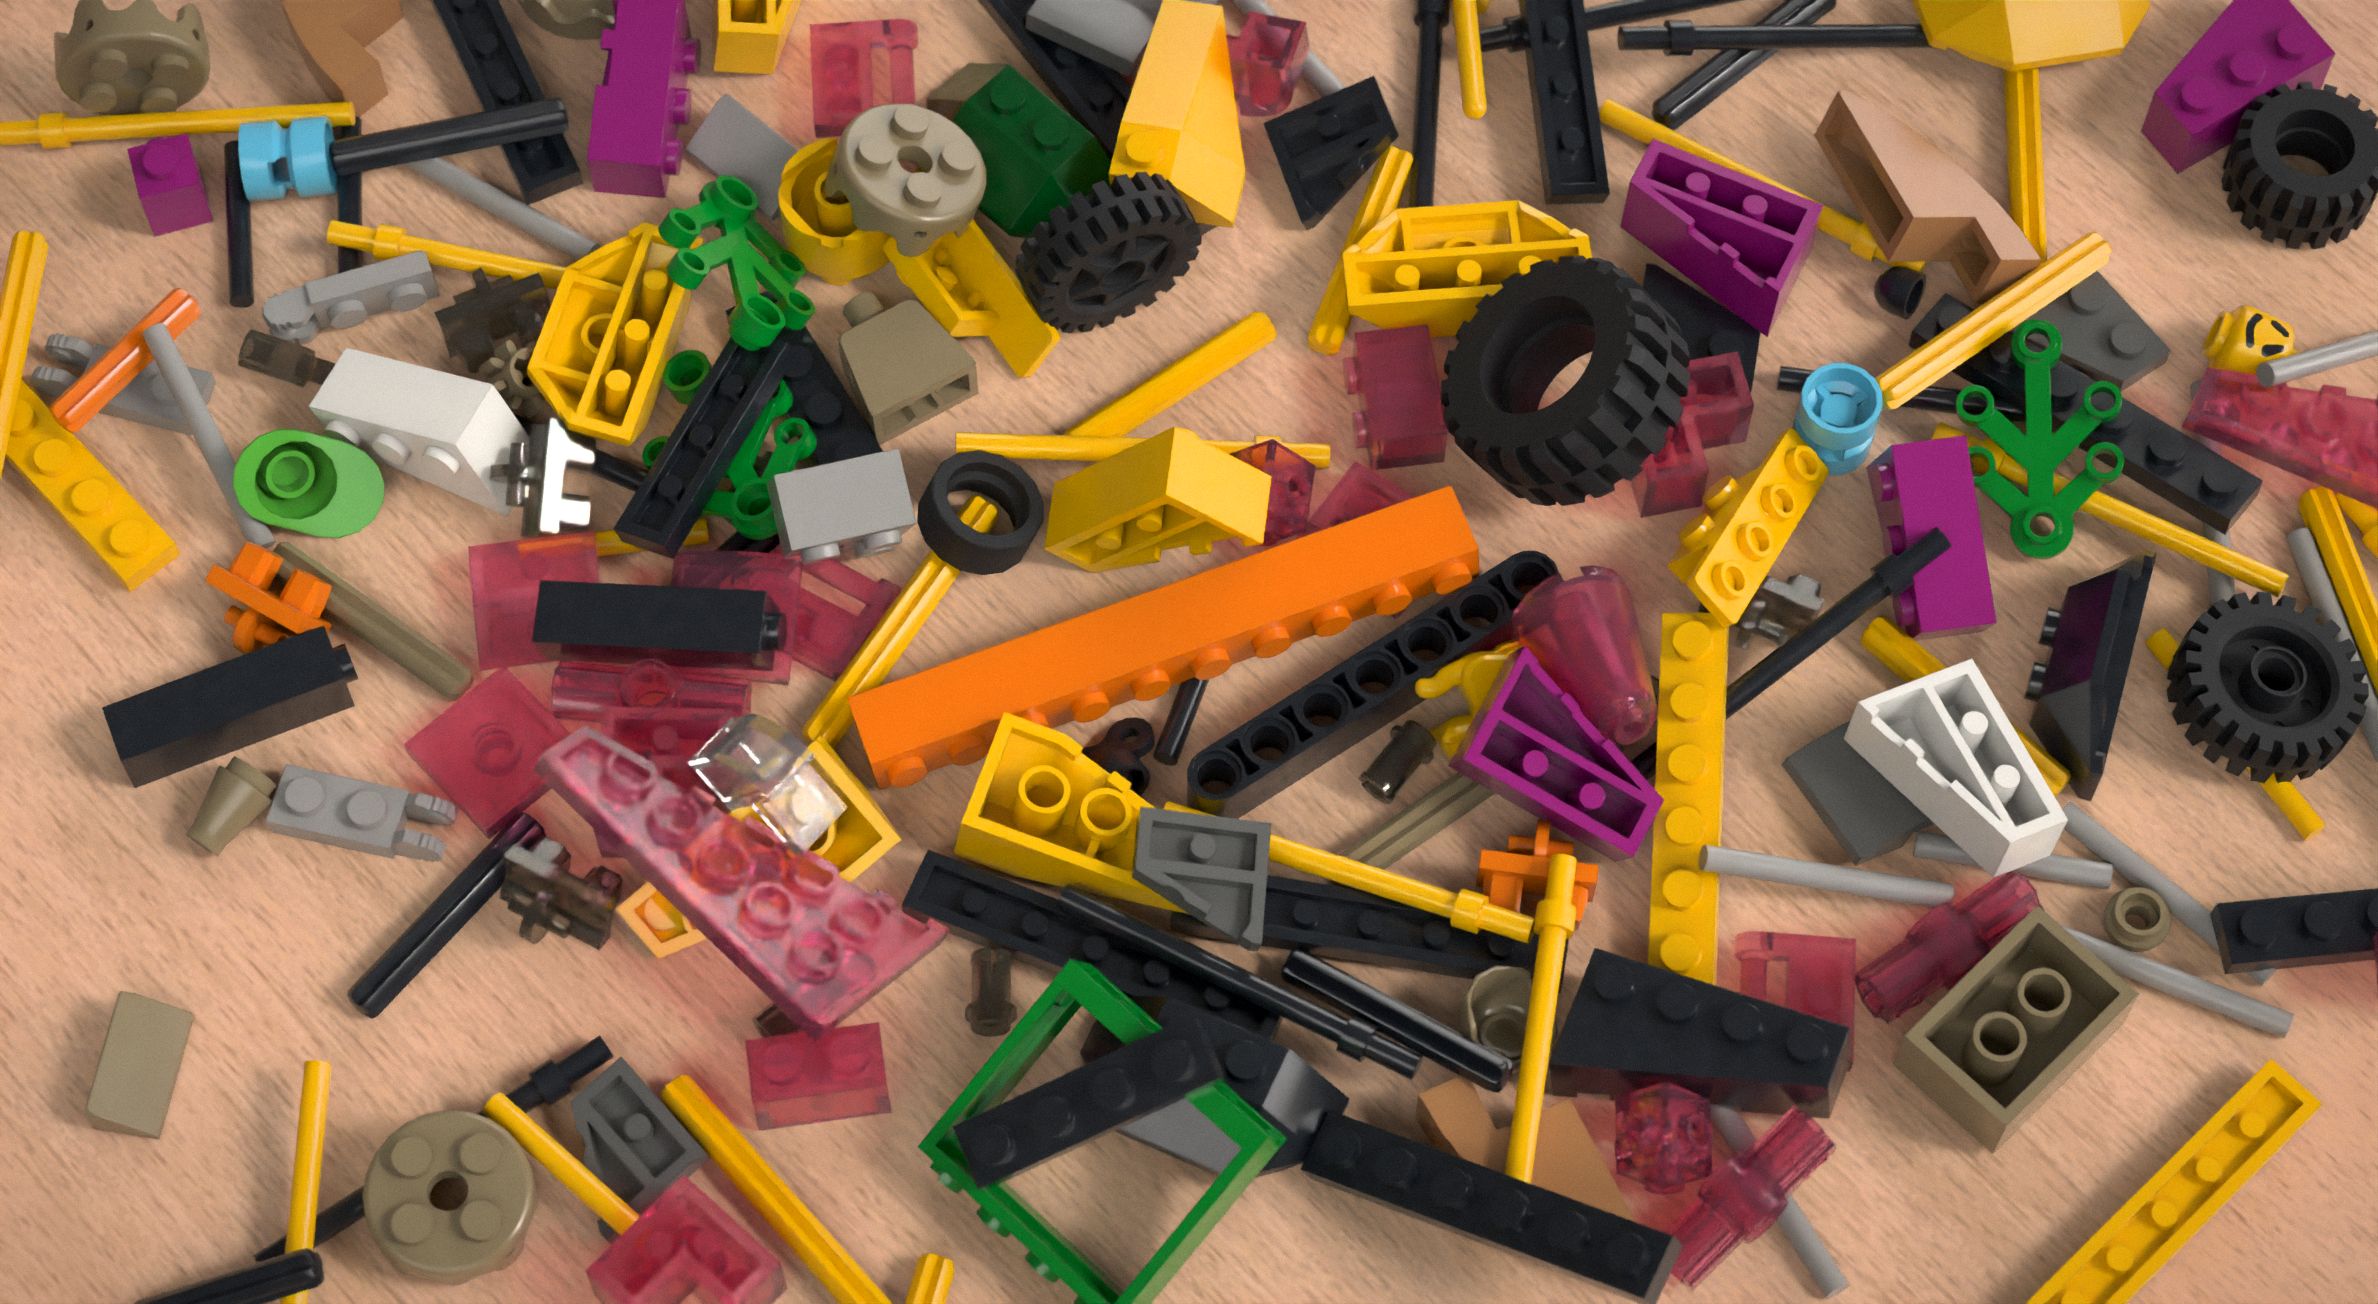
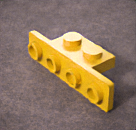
M918 167L914 173L923 172V170ZM973 219L962 236L957 237L953 232L942 235L926 252L916 257H906L900 254L897 249L896 240L892 236L882 247L884 253L895 266L898 278L903 284L912 289L927 311L952 337L988 336L1019 378L1031 377L1059 342V332L1055 327H1051L1048 322H1043L1027 297L1018 278Z
M1789 428L1779 434L1757 469L1737 479H1734L1731 475L1725 476L1713 484L1704 494L1702 501L1706 504L1700 515L1691 520L1679 533L1678 540L1681 544L1667 566L1683 584H1687L1692 593L1723 627L1726 628L1737 623L1827 478L1829 474L1827 466L1793 428Z

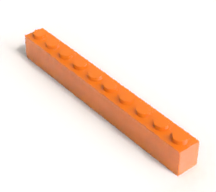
M1449 485L848 697L847 701L878 789L880 790L891 785L894 787H907L924 779L930 771L950 764L957 766L969 765L984 758L989 752L1004 712L1050 729L1074 720L1079 723L1096 720L1104 716L1111 707L1133 699L1138 701L1153 700L1165 694L1171 686L1193 677L1200 680L1215 678L1225 673L1232 664L1255 656L1258 658L1277 656L1286 651L1294 642L1314 635L1319 637L1336 635L1347 629L1353 621L1376 613L1380 616L1398 613L1409 606L1412 600L1435 592L1441 595L1451 594L1469 584L1472 579L1479 577V548L1452 486Z

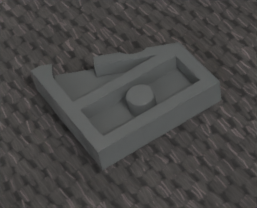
M2098 271L2010 330L2014 333L2021 324L2033 319L2050 322L2058 329L2062 337V352L2059 360L2075 370L2086 374L2096 382L2108 381L2119 388L2120 392L2165 364L2171 351ZM2032 334L2026 339V341L2043 351L2049 346L2048 339L2041 334Z
M1141 807L1137 815L1132 878L1247 951L1258 952L1262 945L1271 823Z
M622 1057L617 1059L570 1101L576 1129L581 1134L584 1144L583 1160L585 1167L642 1218L711 1158ZM602 1218L597 1220L600 1233L609 1243L614 1245L622 1238Z

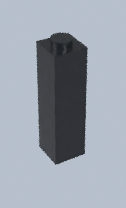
M540 580L532 643L548 660L773 671L775 651H783L785 647L787 620L785 613L780 612L779 607L767 591Z
M323 625L104 706L102 710L121 763L134 788L354 707L355 705L347 683L358 680V676L345 643L332 647Z

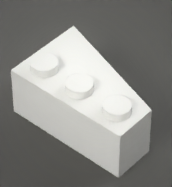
M349 348L344 350L308 406L324 426L323 434L325 437L347 442L364 450L371 458L505 516L509 515L543 459V455L493 384Z
M1973 659L1857 703L1844 740L1993 878L2051 855L2068 819Z

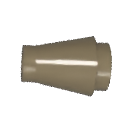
M234 756L226 768L218 767L195 821L186 835L212 854L219 856L229 842L272 804L269 796L277 785L260 771Z

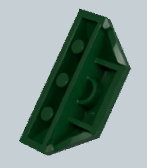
M968 63L927 98L926 109L936 112L955 123L971 138L980 151L986 167V188L978 210L1009 236L1032 238L1034 235L1031 230L1039 221H1051L1048 215L1050 211L1058 205L1066 209L1072 204L1069 197L1079 191L1085 197L1091 194V186L1103 180L1110 186L1109 170L1111 161L1096 137L1009 64Z

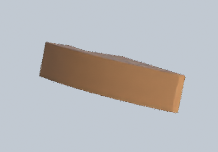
M281 0L294 42L308 70L332 102L352 101L355 107V116L360 117L388 95L379 61L364 48L404 18L399 0Z
M1838 91L1814 137L1888 262L1949 261L1975 304H1984L2037 268L2041 258L2022 230L2000 204L1967 171L1930 141L1870 102L1849 91Z
M1458 1076L1418 1094L1415 1118L1435 1149L1503 1174L1505 1173L1512 1124L1499 1130L1496 1129L1471 1081ZM1570 1098L1541 1110L1531 1184L1636 1222Z

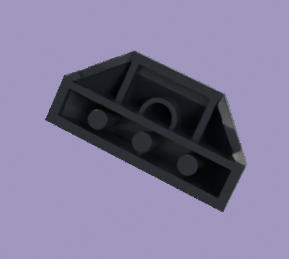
M2143 550L2068 587L2060 610L2048 607L2041 628L2038 644L2048 646L2049 650L2045 664L2034 662L2028 679L2024 699L2035 702L2029 725L2047 752L2069 770L2071 777L2068 783L2077 797L2087 801L2092 800L2104 772L2157 555L2154 552Z
M1127 996L1162 1028L1191 1015L1200 1016L1226 1077L1223 1082L1287 1138L1255 1178L1280 1172L1304 1163L1329 1110L1344 1115L1349 1105V1098L1291 1049L1170 997ZM1096 1019L1080 1050V1058L1083 1065H1086L1126 1045ZM1186 1098L1114 1131L1218 1177L1242 1149Z

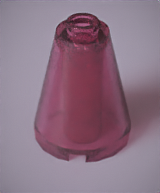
M1595 565L1580 567L1584 576L1564 581L1561 574L1558 573L1545 579L1528 592L1514 610L1511 622L1515 632L1512 639L1517 641L1519 645L1528 647L1539 660L1537 662L1539 666L1564 693L1568 692L1579 704V710L1605 739L1609 738L1614 744L1624 745L1641 740L1647 735L1656 721L1658 708L1634 599L1627 582L1613 569Z

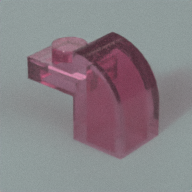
M1248 11L1239 37L1226 34L1235 101H1238L1240 113L1243 116H1271L1284 111L1289 106L1310 49L1307 25L1304 21Z

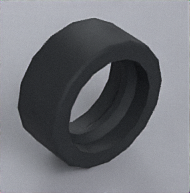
M981 450L960 452L943 461L933 475L918 503L917 523L925 543L941 560L960 571L978 575L1003 573L1021 561L1043 523L1044 502L1036 483L1021 466L1002 455ZM968 490L982 493L993 499L1009 515L1014 527L1011 534L995 536L978 532L969 527L952 511L947 498L948 494L954 491Z

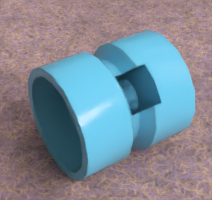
M327 116L294 118L289 127L284 129L275 120L244 122L240 124L238 134L239 163L244 191L250 202L284 199L289 189H295L301 197L336 194L338 176L331 165L329 144L334 141L330 120Z
M1830 363L1817 368L1807 377L1801 391L1797 407L1798 411L1792 428L1827 466L1829 470L1828 475H1843L1854 471L1866 460L1883 407L1882 390L1876 379L1866 370L1849 363Z

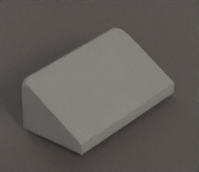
M725 94L716 102L685 148L686 153L717 178L721 175H729L747 184L758 198L759 205L756 209L773 222L780 215L778 193L782 181L781 174L785 164L799 150L735 99Z

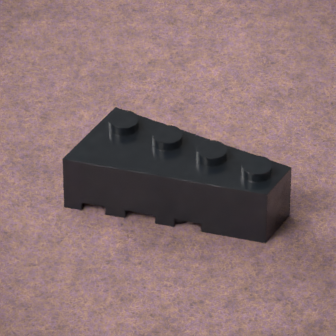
M1594 948L1548 1063L1553 1096L1577 1098L1578 1093L1610 1095L1611 1101L1637 1103L1638 1098L1678 1101V1106L1704 1109L1705 1103L1740 1106L1741 1112L1829 1119L1851 1061V1030L1847 1026Z

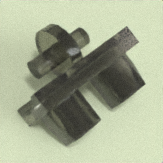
M481 267L469 271L474 288L453 296L455 305L434 312L449 357L458 356L468 371L474 374L479 372V366L490 358H496L494 341L515 333L522 348L532 341L537 342L550 310L546 287L539 272L513 282L510 274L488 282Z
M549 418L546 424L532 425L529 444L511 443L509 464H494L490 466L489 479L507 484L505 506L523 507L521 537L541 539L559 532L580 531L586 529L589 525L591 504L589 496L563 493L562 486L564 471L582 474L591 472L595 461L596 440L595 438L569 431L561 419Z
M1797 574L1789 576L1787 582L1784 583L1766 575L1737 623L1732 625L1739 628L1735 646L1747 651L1755 635L1779 646L1788 641L1819 617L1825 601L1819 598L1820 582ZM1700 603L1698 611L1702 613H1710L1709 610L1702 603Z
M548 837L542 838L528 851L516 844L512 845L503 856L506 876L500 890V899L509 903L508 910L523 917L519 929L520 937L532 944H536L550 931L563 939L571 935L600 950L610 938L612 915L621 899L623 883L621 875L601 865L593 867L583 879L569 872L571 854L565 846Z

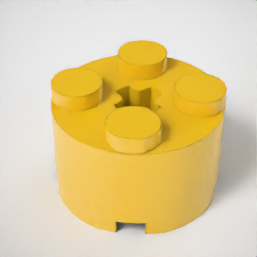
M829 138L808 144L796 152L785 164L781 174L782 181L779 187L778 202L784 240L788 251L795 254L804 263L806 270L821 276L829 284L841 286L852 282L855 278H860L877 271L890 261L882 247L891 235L880 231L867 232L858 229L853 222L852 208L846 195L843 193L839 197L827 196L825 192L826 177L837 146V138Z

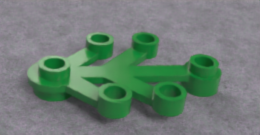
M721 175L716 181L706 183L699 192L700 204L685 210L673 208L669 211L658 227L661 237L669 245L679 249L666 267L669 277L679 286L688 290H695L711 270L727 264L736 307L729 316L731 324L728 331L738 345L747 350L757 351L761 347L771 345L784 326L793 330L804 328L815 313L813 302L805 294L795 289V286L806 273V267L795 254L787 251L755 220V210L759 202L756 194L747 184L733 176ZM711 226L720 229L721 238L695 249H689L702 229ZM748 241H749L751 244H753L765 257H767V258L769 259V261L767 262V261L748 243ZM757 281L777 299L775 304L759 294Z
M2033 319L2021 324L2015 330L2011 341L2012 358L2016 365L2025 371L2026 435L1994 407L1992 394L1983 386L1971 385L1964 388L1956 399V413L1961 422L1968 426L1978 427L2028 473L2027 497L1995 471L1996 461L1988 449L1980 446L1968 448L1970 459L1975 457L1982 458L1989 466L1988 471L1984 475L1979 477L1973 476L1975 488H1979L2012 518L2010 534L2017 549L2030 558L2044 560L2056 557L2066 550L2074 534L2072 515L2103 484L2114 482L2123 471L2124 456L2122 451L2112 443H2098L2088 451L2085 469L2054 497L2053 472L2101 423L2109 422L2117 417L2121 410L2122 394L2119 388L2111 382L2098 381L2093 383L2084 394L2083 405L2052 435L2050 369L2060 359L2062 337L2058 329L2050 322ZM2032 334H2041L2048 339L2049 346L2042 352H2032L2025 346V340ZM2097 393H2108L2114 399L2115 405L2108 411H2098L2091 405V398ZM1974 396L1982 398L1987 404V409L1982 414L1976 416L1968 414L1963 409L1965 400ZM2105 453L2113 456L2116 460V468L2109 473L2097 471L2092 464L2093 459L2097 455ZM2037 517H2047L2053 522L2055 528L2050 535L2041 537L2031 531L2030 523Z
M682 351L674 355L667 362L663 372V380L679 403L689 405L713 366L707 356L700 351ZM783 379L775 390L779 394L767 403L723 478L731 479L736 491L733 493L715 490L699 516L700 518L705 514L729 518L732 520L736 530L748 539L761 540L778 533L767 483L774 475L793 471L796 462L811 455L817 444L816 436L804 419L797 417L786 419L778 425L774 432V441L777 446L762 477L759 478L754 470L753 465L773 418L784 415L793 404V395ZM802 435L797 442L788 444L794 436ZM661 436L654 438L644 447L642 459L648 469L653 465L669 437Z

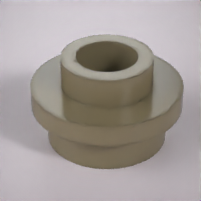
M2135 887L2121 890L2112 896L2104 910L2103 923L2108 936L2118 946L2129 951L2144 952L2156 948L2163 942L2170 929L2171 917L2168 907L2157 893L2147 888ZM2125 916H2140L2145 921L2147 928L2140 930L2131 927L2126 923Z

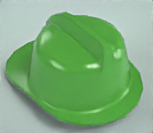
M276 429L262 434L242 450L234 466L233 488L238 503L251 517L269 525L318 537L342 538L358 533L370 524L383 504L385 484L380 469L374 460L358 447L318 434L296 429Z

